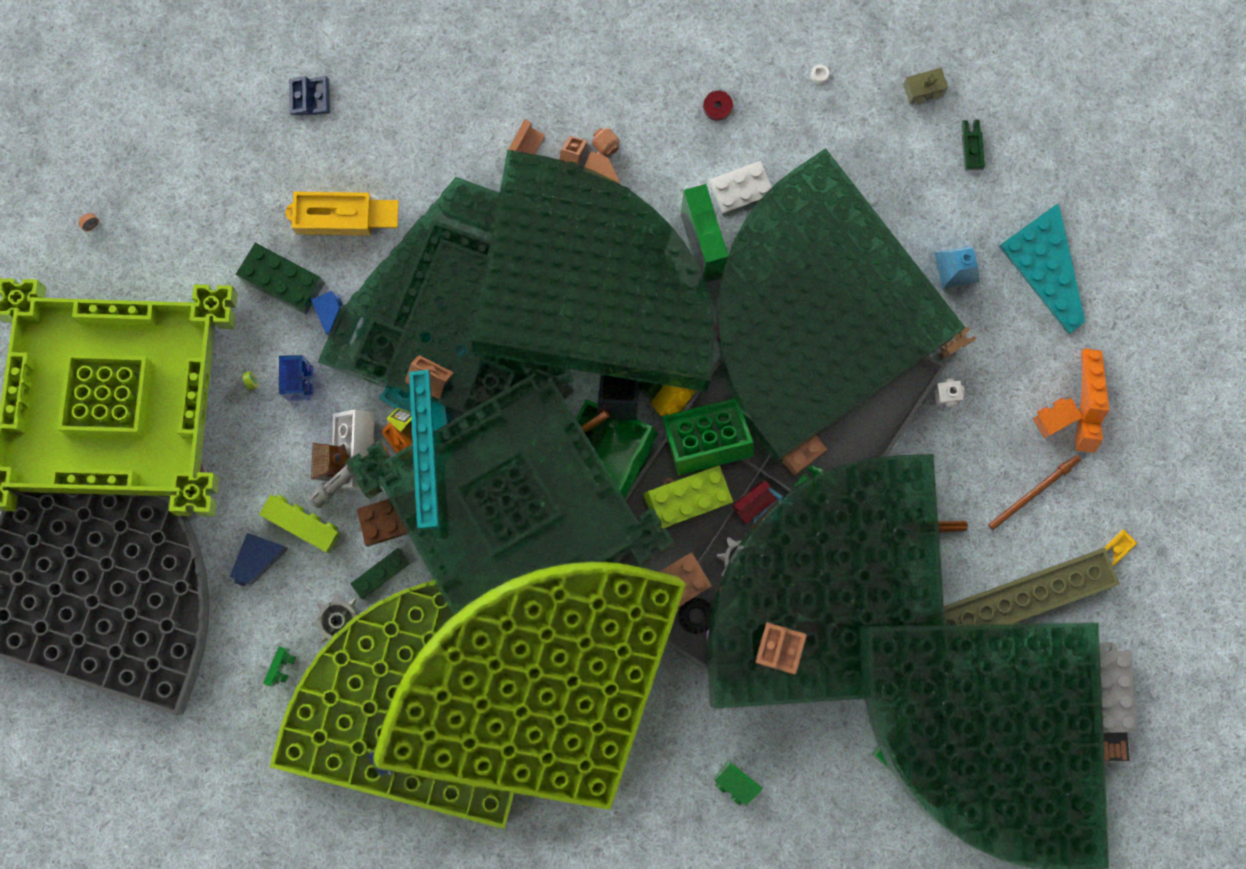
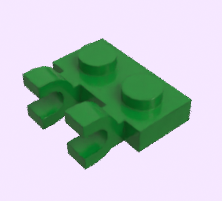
M278 646L264 679V685L273 687L279 684V682L286 683L289 675L283 674L281 672L282 668L288 663L294 664L296 656L289 654L290 648Z

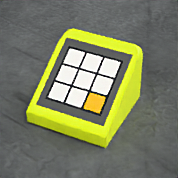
M397 408L386 418L400 432L412 421L411 412Z

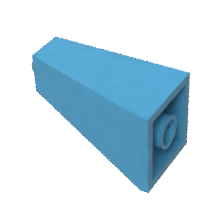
M972 246L934 253L942 289L980 281L976 255Z

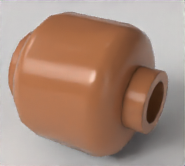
M600 128L594 133L592 144L598 152L612 156L618 151L620 140L610 128Z

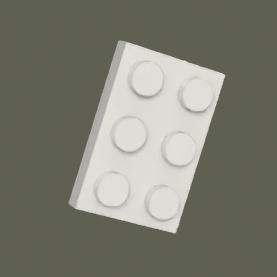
M761 161L709 179V184L722 215L774 196Z

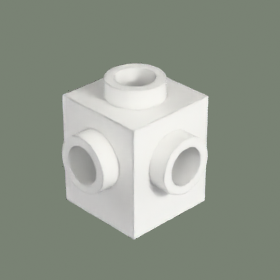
M945 379L942 380V383H937L933 387L936 406L946 404V407H954L965 397L964 386H961V381Z

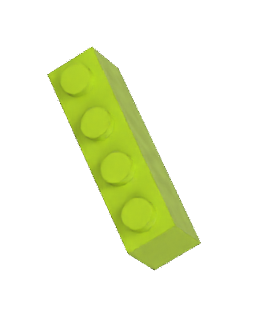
M270 494L259 515L330 554L341 535L337 531L338 527L330 522L327 524L320 522L321 517L312 512L309 516L303 512L305 508L296 503L293 506L288 504V499L280 494L276 497Z

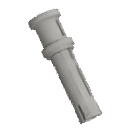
M346 464L327 483L320 484L315 492H311L308 495L310 504L316 508L322 507L324 501L331 499L334 496V491L356 473L354 466Z

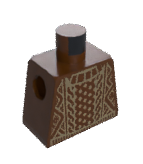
M313 443L311 479L329 481L349 462L346 447Z

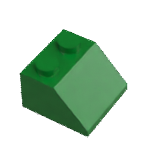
M728 760L713 778L717 782L714 786L723 793L726 790L731 793V799L739 806L742 803L747 806L763 789Z

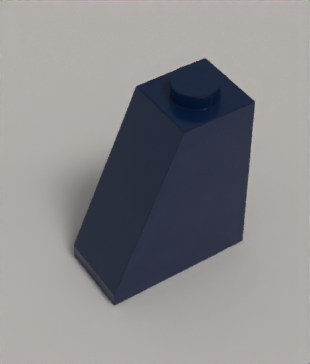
M247 533L229 577L235 579L234 583L244 587L246 583L253 585L287 551L288 547Z

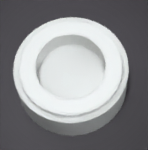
M816 65L811 71V79L816 84L825 83L830 75L829 69L825 65Z

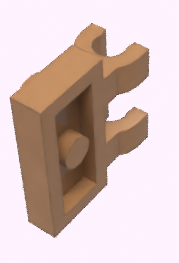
M969 327L963 329L954 339L940 348L942 352L937 354L941 361L961 347H965L977 339L975 336L972 338L966 337V332L970 330Z

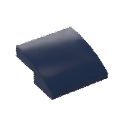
M306 76L289 79L290 114L319 115L330 113L329 78L321 76L309 79Z

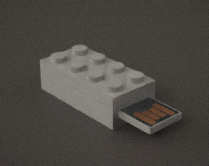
M1102 642L1096 647V652H1084L1089 731L1097 733L1099 762H1131L1128 732H1137L1131 651H1118L1115 644Z

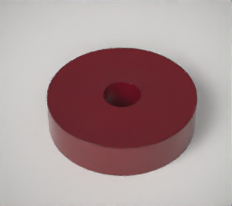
M720 90L710 92L705 97L703 103L704 113L708 118L715 121L726 119L731 114L733 108L731 97L726 92ZM715 104H720L721 107L717 108Z

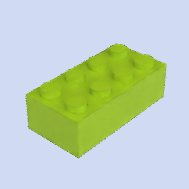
M720 465L643 493L656 530L733 502Z

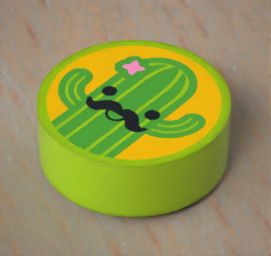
M247 371L243 373L242 378L246 388L250 391L257 389L258 383L253 372Z

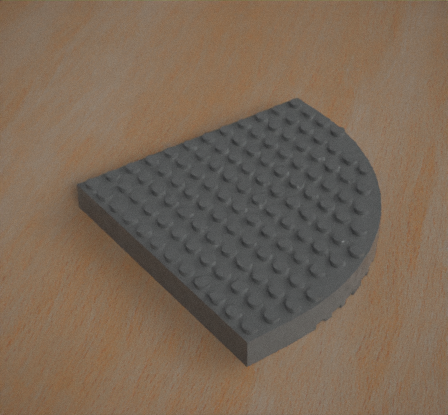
M12 492L18 496L16 511H2L0 515V658L174 715L184 714L205 652L209 627L207 573L201 548L187 517L175 516L169 511L170 496Z

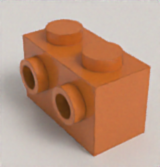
M1061 398L1053 403L1054 407L1048 409L1046 406L1037 411L1038 416L1032 418L1044 438L1083 418L1072 398L1067 400Z

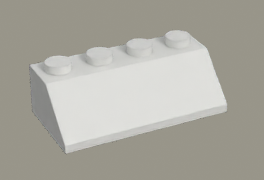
M350 410L333 414L332 445L346 447V453L349 455V462L347 464L353 465L356 469V473L337 490L372 489L374 412Z

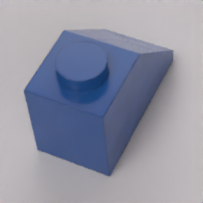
M333 291L311 299L323 329L329 338L334 335L343 313L341 309L343 302L340 296H336Z

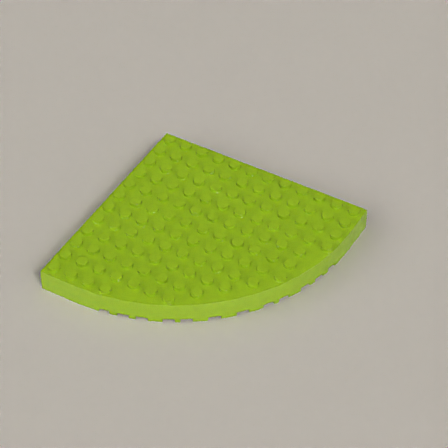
M587 562L565 564L538 570L513 579L487 592L463 608L443 625L423 647L408 668L395 692L373 756L376 768L611 810L686 583L678 576L619 563Z
M465 575L428 581L401 590L373 604L354 617L340 631L333 635L304 672L285 711L269 767L505 829L514 793L396 771L389 776L387 773L380 776L368 755L377 747L383 724L396 690L408 668L423 647L443 625L463 608L487 592L516 578L495 575Z

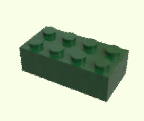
M256 242L235 274L241 281L307 315L313 304L311 299L318 296L325 284L320 276Z

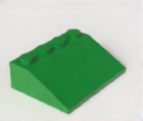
M737 398L662 416L678 475L754 456L753 440Z

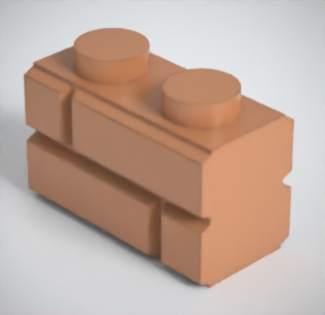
M814 435L785 457L782 462L792 475L796 476L823 455L827 448Z

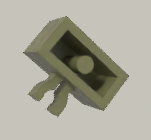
M942 67L908 76L903 83L909 104H922L931 98L934 100L940 99L948 89Z

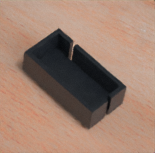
M636 351L641 365V351ZM606 354L602 355L598 415L606 410L610 415L607 419L637 421L641 369L612 375Z

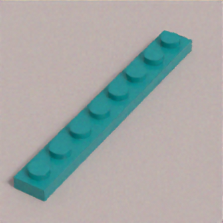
M429 370L409 372L417 528L439 527L431 375Z

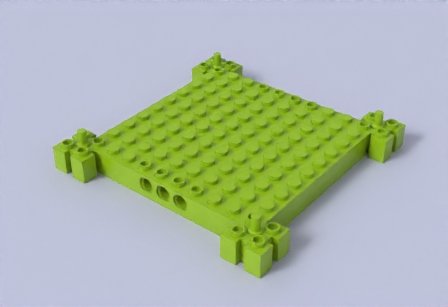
M0 278V296L2 297V300H0V320L5 323H12L0 402V511H16L18 496L12 492L170 496L169 511L175 516H192L193 510L199 516L216 517L217 501L212 497V493L218 494L219 477L214 473L200 472L215 325L218 329L234 330L236 315L231 308H237L238 293L232 285H217L216 290H213L210 285L194 284L192 294L194 302L45 298L46 287L38 279H22V284H20L15 279Z

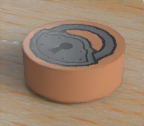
M87 213L80 218L78 225L83 231L88 232L98 225L99 219L93 213Z

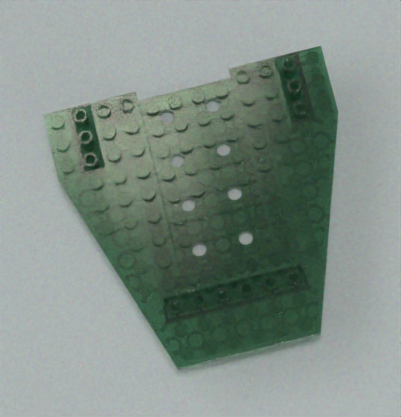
M455 177L441 193L437 201L432 203L428 208L429 210L418 219L404 235L402 241L390 251L388 257L385 260L383 259L364 281L361 288L339 310L318 363L389 390L393 387L410 394V384L405 382L406 372L409 370L410 364L420 355L453 372L452 378L449 380L453 384L452 390L449 392L443 390L442 396L439 399L432 396L433 403L458 411L464 418L499 431L502 430L521 439L528 436L533 441L553 392L561 215ZM452 264H457L460 266L458 272L453 273L449 271V267ZM493 277L496 280L495 284L492 286L486 285V278ZM437 299H444L446 303L443 307L435 306ZM473 312L481 313L482 316L478 321L471 319ZM425 333L431 335V340L427 343L421 341V336ZM459 347L467 348L466 355L459 356L457 349Z

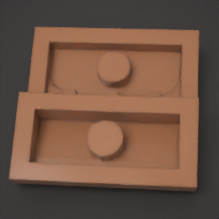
M766 623L756 663L796 674L806 634Z

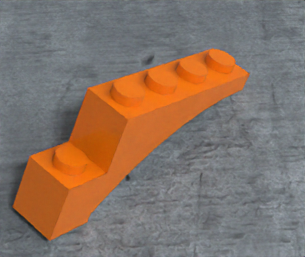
M1083 348L1081 351L1082 385L1079 409L1083 418L1079 419L1077 423L1075 446L1076 451L1095 453L1103 441L1101 424L1109 412L1102 351Z

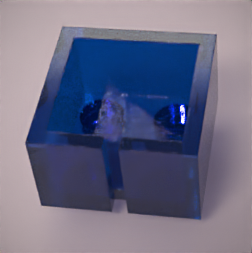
M303 355L279 356V395L287 401L311 400V395L314 393L313 383H310V376L314 374L313 365H310V362Z

